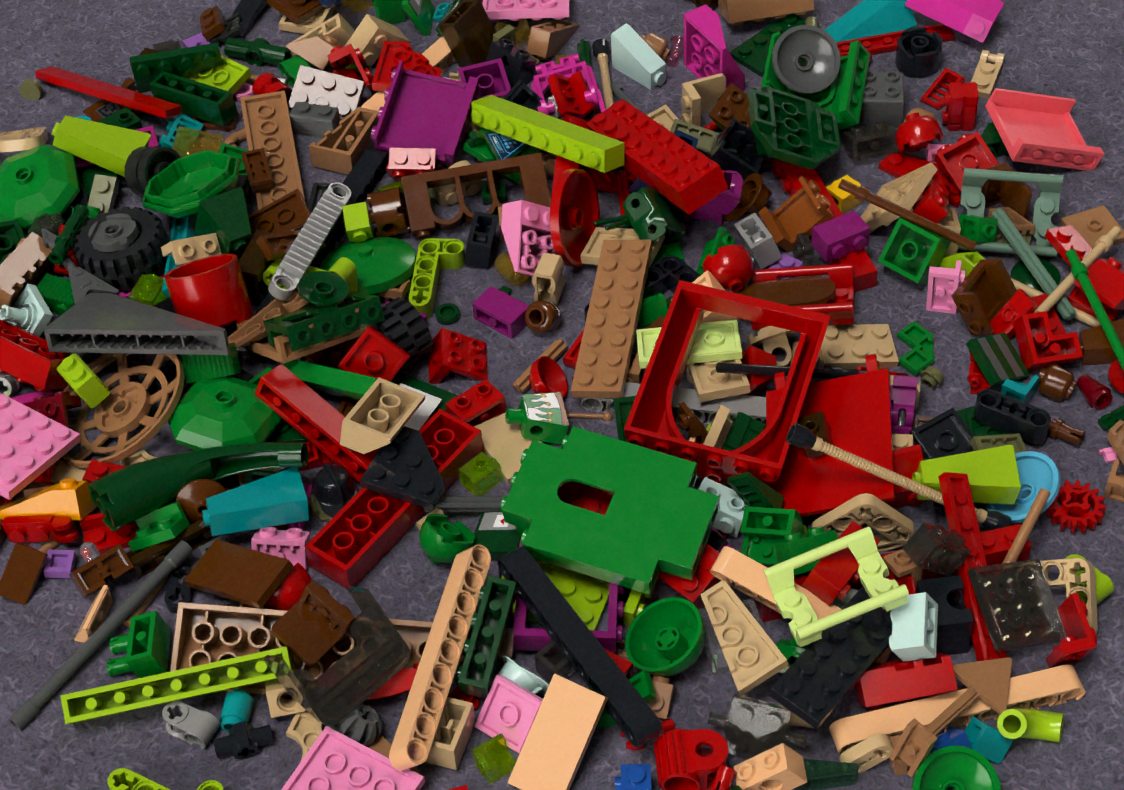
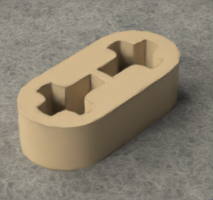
M886 734L870 736L841 753L839 760L842 770L846 775L865 772L888 759L893 751L890 738Z

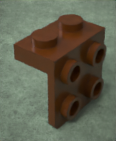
M730 83L718 98V102L709 113V117L724 129L733 118L751 129L748 96L733 83Z
M1006 162L986 169L1016 172ZM987 179L981 188V192L985 197V209L1001 203L1004 207H1010L1027 219L1032 198L1031 188L1024 182Z
M312 580L305 587L300 600L272 626L271 633L285 646H288L308 666H314L348 633L355 616L352 615L347 606L337 602L325 587L319 586Z

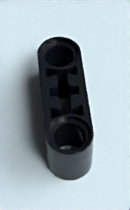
M982 390L977 395L973 413L974 419L977 422L1007 434L1020 433L1022 440L1033 444H1039L1046 440L1051 422V416L1047 411L993 390Z

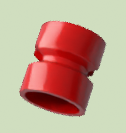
M263 73L254 81L252 86L253 95L285 91L288 106L292 90L275 75Z

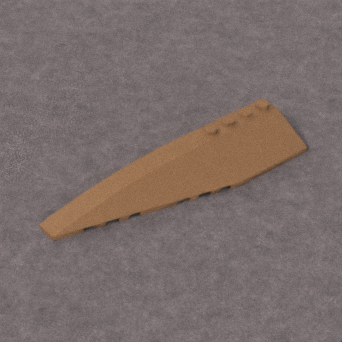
M178 602L170 672L286 647L271 633V628L287 611ZM355 616L348 633L314 666H308L293 653L296 673L300 676L301 684H307L308 691L322 689L319 687V676H327V671H344V677H356V672L373 673V678H377V667H385V662L402 663V668L413 669V663H420L433 622ZM469 628L466 639H471L473 629ZM514 628L507 629L499 659H502V656L511 658L513 655ZM463 650L457 667L464 664L466 656L463 655ZM265 682L234 688L246 690L249 694L266 695ZM234 689L225 690L224 692H230ZM285 692L281 696L290 695L291 692Z

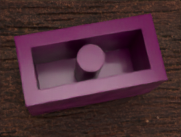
M854 210L812 227L811 245L827 263L869 246L870 227Z
M490 286L472 303L475 320L511 339L527 326L525 312L528 305L509 296L504 291Z

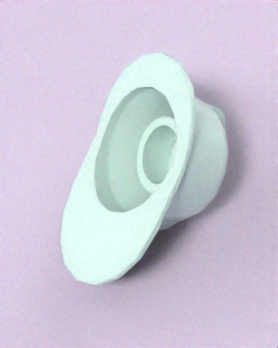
M502 656L504 665L497 675L505 676L534 694L539 693L545 696L549 685L544 680L520 667L509 657Z

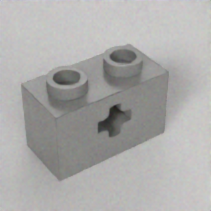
M756 213L734 224L743 245L760 269L770 266L782 258L773 236Z

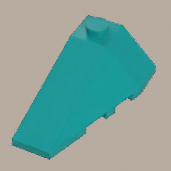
M863 0L824 31L837 43L907 30L916 27L917 22L911 8L904 6L907 0Z

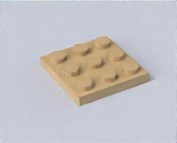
M931 162L882 185L876 195L913 212V205L923 197L922 192L932 183V177L938 169ZM870 203L861 215V218L870 227V233H872L882 225H890L899 216Z

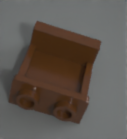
M1001 258L979 261L951 297L970 333L975 336L991 335L994 332L990 324L991 320L1017 290Z

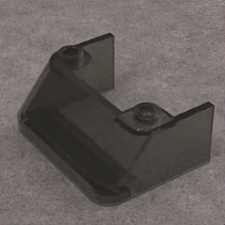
M353 586L347 589L362 611L352 621L350 627L351 635L357 645L316 680L307 670H291L284 659L266 655L263 658L287 693L322 724L329 726L338 724L403 669L410 660L409 647L369 589Z

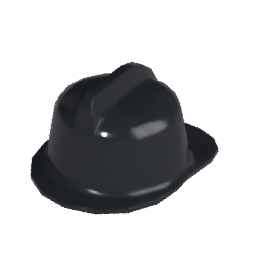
M327 462L323 464V469L317 473L312 485L313 494L320 507L331 517H334L360 491L344 467L339 465L329 466Z

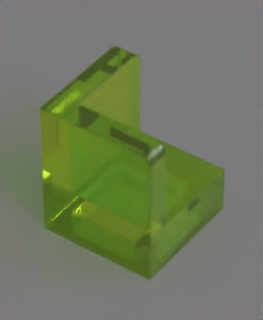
M502 733L472 749L474 764L489 785L513 771L516 761L507 750L506 738Z

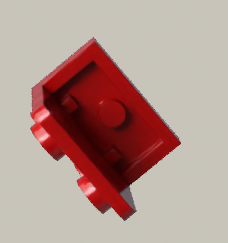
M349 44L345 47L342 45L337 46L330 51L331 53L327 57L334 69H344L356 63L367 88L371 93L375 92L371 84L373 75L368 68L364 69L363 66L367 65L359 48L354 49L352 44Z

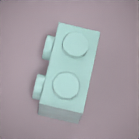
M705 477L698 490L717 495L720 500V510L713 527L737 538L741 529L744 509L748 505L733 489Z
M926 592L910 594L907 596L908 603L896 607L890 612L892 621V635L889 637L890 648L904 662L936 658L938 604Z

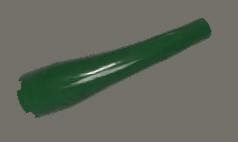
M287 442L244 443L164 456L131 464L91 482L88 489L94 506H98L105 516L102 518V521L109 530L114 532L169 503L177 497L178 492L185 484L193 480H217L241 472L258 469L305 467L309 457L308 446L306 443Z

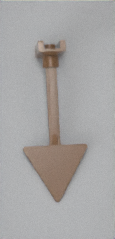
M1008 657L954 664L955 677L968 687V690L926 728L915 718L910 721L889 758L892 761L898 757L910 766L907 774L912 778L938 738L936 736L977 698L982 699L999 715L1005 711L1012 659Z

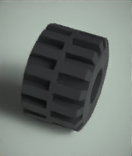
M398 297L382 306L385 321L370 326L410 354L409 359L399 370L401 372L433 352L432 337L420 313L406 299Z

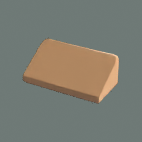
M103 585L95 596L74 639L75 641L84 643L103 624L113 603L108 585Z

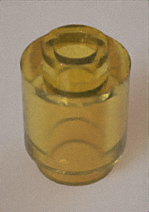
M502 253L495 260L494 265L497 273L512 286L522 285L527 281L529 275L514 271L509 253Z

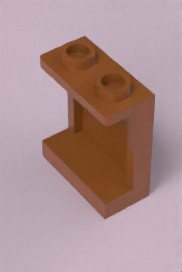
M803 176L799 178L803 187L779 208L772 212L765 206L758 212L776 244L787 252H792L812 235V227L829 221L833 217L829 210L831 204L823 195L819 194V191H821L819 185L813 179L808 181Z

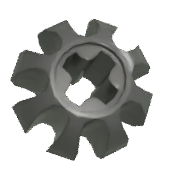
M355 704L347 708L342 713L338 724L341 734L366 747L379 738L382 730L379 713L373 707L363 704Z

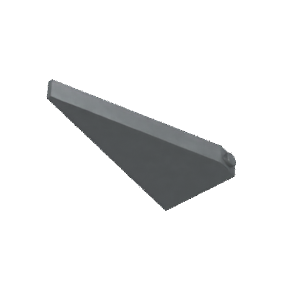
M112 293L87 294L44 328L49 352L229 355L231 353L226 329Z

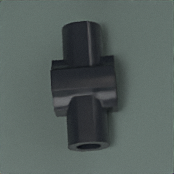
M245 722L234 724L228 730L229 736L213 740L217 758L234 754L235 759L241 760L254 757L259 753L258 747L274 743L270 724L254 729L253 724Z

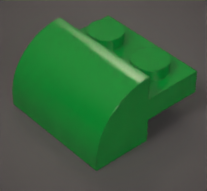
M745 506L740 533L744 535L741 553L765 567L778 564L774 542L785 540L784 535L800 532L801 535H804L800 514L795 509Z

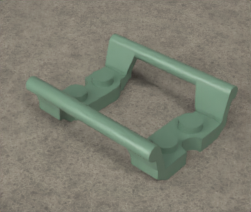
M964 168L960 207H963L966 210V214L984 217L985 197L981 192V188L987 179L1038 183L1040 196L1034 205L1032 221L1035 225V231L1032 236L1036 240V244L1029 246L1035 255L1057 257L1056 249L1045 238L1047 229L1057 227L1052 224L1051 217L1059 213L1063 175ZM977 242L973 249L975 251L1017 254L1011 244ZM958 245V249L968 250V249H966V248H964V247Z

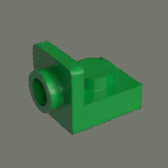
M960 214V235L975 242H995L998 219Z

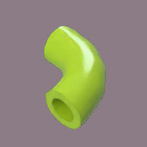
M1024 708L1008 709L999 715L997 728L1004 737L1009 739L1029 738L1060 743L1064 728V713Z

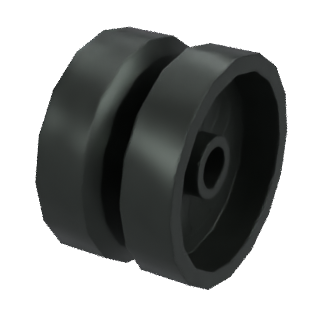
M139 147L133 150L128 156L124 167L125 180L128 187L134 194L144 197L148 181L172 162L181 158V156L170 147Z

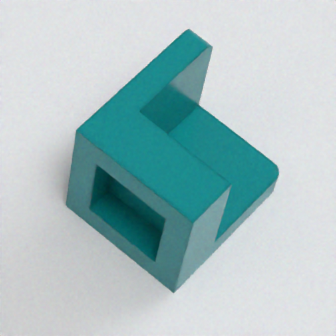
M1034 375L1028 385L1006 379L1002 384L1001 394L1029 404L1038 391L1040 377Z
M972 716L965 729L972 749L997 764H1001L1014 740L1004 737L997 728Z

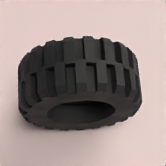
M122 207L119 210L111 209L105 214L103 212L98 214L97 218L90 219L86 222L85 227H81L74 241V252L80 268L119 291L129 292L132 288L139 289L146 283H152L155 281V277H160L166 267L167 256L163 257L161 247L169 243L163 223L157 215L146 209L143 211L139 207H134L133 209ZM118 213L128 214L133 221L135 220L139 230L138 236L127 249L114 252H101L94 249L88 233L95 222L99 220L101 224L107 221L106 216Z

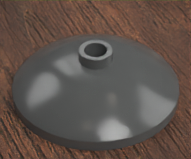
M799 25L788 29L775 43L772 52V66L777 78L785 87L797 93L813 94L828 87L836 78L840 68V52L836 42L826 31L812 25ZM799 60H804L806 66H801Z

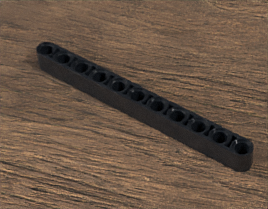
M369 147L365 149L342 183L351 190V196L347 205L366 202L364 200L367 194L374 191L376 188L374 185L377 181L381 180L386 172L384 170L389 164V152ZM343 212L324 242L327 247L323 252L316 255L310 266L320 269L322 260L335 249L334 245L336 242H340L346 233L344 232L346 228ZM270 292L267 293L259 305L256 314L275 299Z

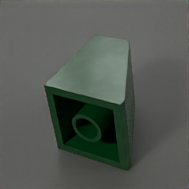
M241 187L200 201L194 231L195 236L216 233L221 253L235 254L238 261L242 257L251 238L246 202Z

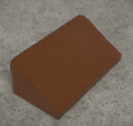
M16 543L0 580V596L26 605L30 600L48 554L28 545Z

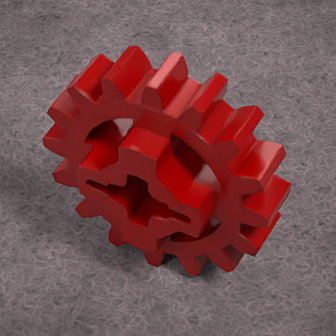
M1065 480L1064 486L1060 485L1055 500L1046 509V516L1052 517V524L1060 523V530L1068 527L1073 534L1076 529L1086 533L1087 527L1094 530L1097 523H1102L1106 510V505H1104L1105 498L1104 496H1098L1099 489L1090 490V483L1081 486L1079 480H1076L1075 484Z

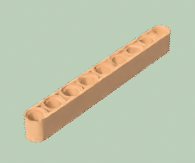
M475 545L457 554L454 559L389 752L390 763L396 770L404 771L423 764L428 758L472 617L478 604L480 589L484 585L490 567L491 555L483 545Z
M1061 665L1012 677L1009 682L1006 710L1013 708L1039 710L1040 706L1049 705L1051 707L1067 703L1066 700L1073 698L1079 700L1085 695V689L1072 665ZM968 688L836 720L830 725L829 730L838 754L841 755L847 749L875 734H886L888 737L902 735L907 724L914 718L926 728L966 692ZM977 698L944 729L949 727L956 728L962 725L967 726L972 716L983 722L991 718L998 720L999 714L982 699Z

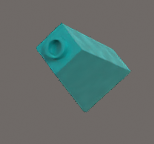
M298 467L289 468L206 498L207 510H202L204 526H210L212 536L309 520L308 500Z

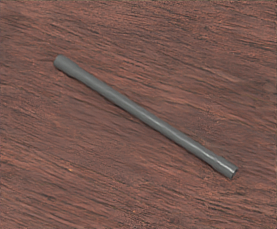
M181 540L165 556L162 563L29 700L21 705L8 721L21 731L38 714L40 708L156 587L193 552L190 545Z

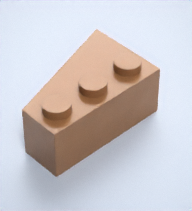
M358 107L343 118L336 129L332 132L330 130L325 132L324 138L318 143L312 142L309 145L312 166L348 175L365 149L374 146L371 132L373 126L378 124V111Z

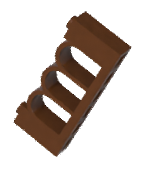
M541 153L401 177L411 236H417V239H425L431 237V233H435V228L451 230L458 227L463 219L470 224L472 223L474 213L470 212L465 206L460 184L462 182L486 178L492 206L485 213L495 215V213L498 214V207H502L497 198L493 177L519 173L524 201L550 207L551 199ZM454 184L459 212L452 219H439L433 214L428 188Z

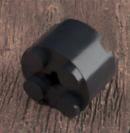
M922 27L909 28L903 31L902 36L897 39L896 67L906 77L910 78L925 77L937 73L942 53L943 41L941 36L933 31V34L926 32V28Z

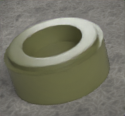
M25 79L19 87V92L24 99L38 100L43 93V88L38 81Z

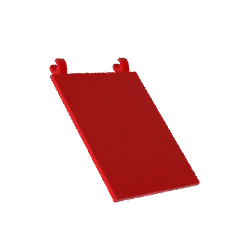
M876 354L865 357L867 372L809 383L799 417L823 411L831 428L834 446L894 472L890 372L888 368L880 369V363L877 361ZM784 372L774 374L776 390L766 392V427L775 414L787 379ZM791 444L781 474L771 486V488L784 496L782 509H795L801 517L829 512L853 497L865 493L872 494L883 502L895 501V484L893 482L891 483L887 479H882L827 454L808 458L803 448H798Z

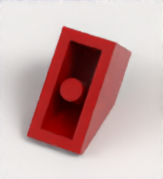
M752 345L742 353V359H740L742 364L777 366L775 355ZM746 374L750 384V393L741 395L751 396L759 392L774 380V376Z

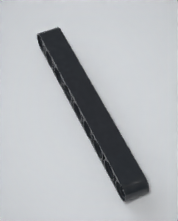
M521 546L497 559L498 567L504 578L516 582L517 595L589 689L608 697L604 708L631 744L638 748L662 734L663 728L656 714L528 550Z

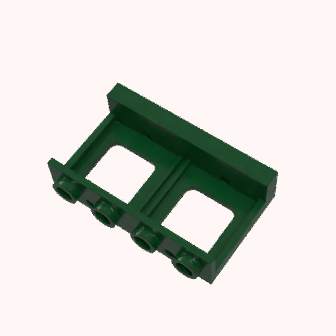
M353 291L348 293V297L342 303L337 304V307L314 304L265 320L263 322L269 345L275 346L274 337L285 334L288 336L291 351L294 352L365 328L368 325L385 321L379 296Z

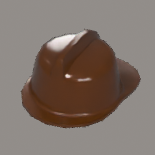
M752 173L743 181L740 202L730 214H724V220L732 222L744 213H758L765 207L772 192L762 184L761 175Z

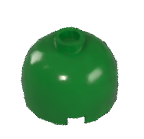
M434 513L429 514L421 526L419 533L420 546L432 563L437 565L452 564L457 554L473 546L475 535L460 521L457 520L453 524L447 521L449 516Z

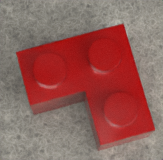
M1047 311L1024 314L1013 322L1021 360L1028 371L1049 368L1052 364L1059 366L1072 364L1083 357L1077 332L1052 335Z

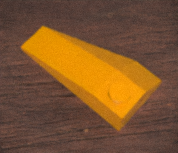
M67 478L61 480L58 484L1 506L0 519L4 520L7 516L54 515L69 516L72 520H82L96 507L89 493V482Z

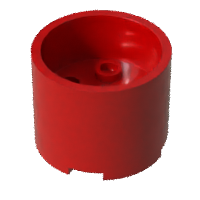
M219 254L194 260L172 269L164 276L176 314L221 328L232 324L234 320L236 324H240L254 314L240 264L235 254Z

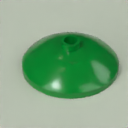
M947 746L931 752L917 768L912 783V790H946L948 787H951L952 790H1001L998 775L991 763L979 752L964 746Z

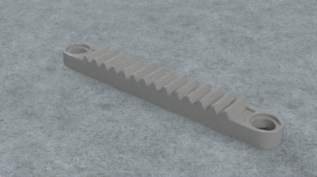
M339 182L331 183L320 198L271 279L268 290L273 297L287 300L294 294L299 280L306 274L343 212L342 206H346L350 199L351 190L345 184ZM277 284L284 285L287 289H282Z

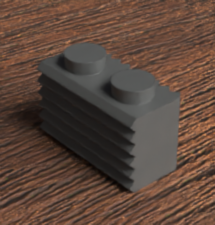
M297 101L289 114L292 133L300 136L323 139L324 133L328 130L332 132L339 126L340 122L338 108L328 105H316Z

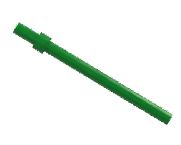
M1070 249L1066 252V256L1072 266L1071 272L1075 280H1079L1124 371V347L1088 277L1089 271L1086 265L1081 263L1076 251Z

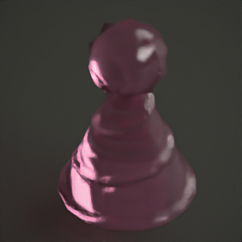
M673 36L670 39L671 56L666 58L668 66H675L678 63L677 57L684 53V37Z

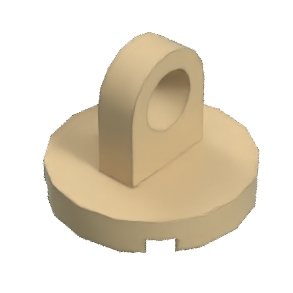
M768 326L760 329L757 332L758 336L754 337L753 333L747 336L749 346L762 345L763 350L770 354L775 349L784 350L786 359L782 362L776 361L777 366H787L789 364L792 353L787 337L796 333L795 331Z

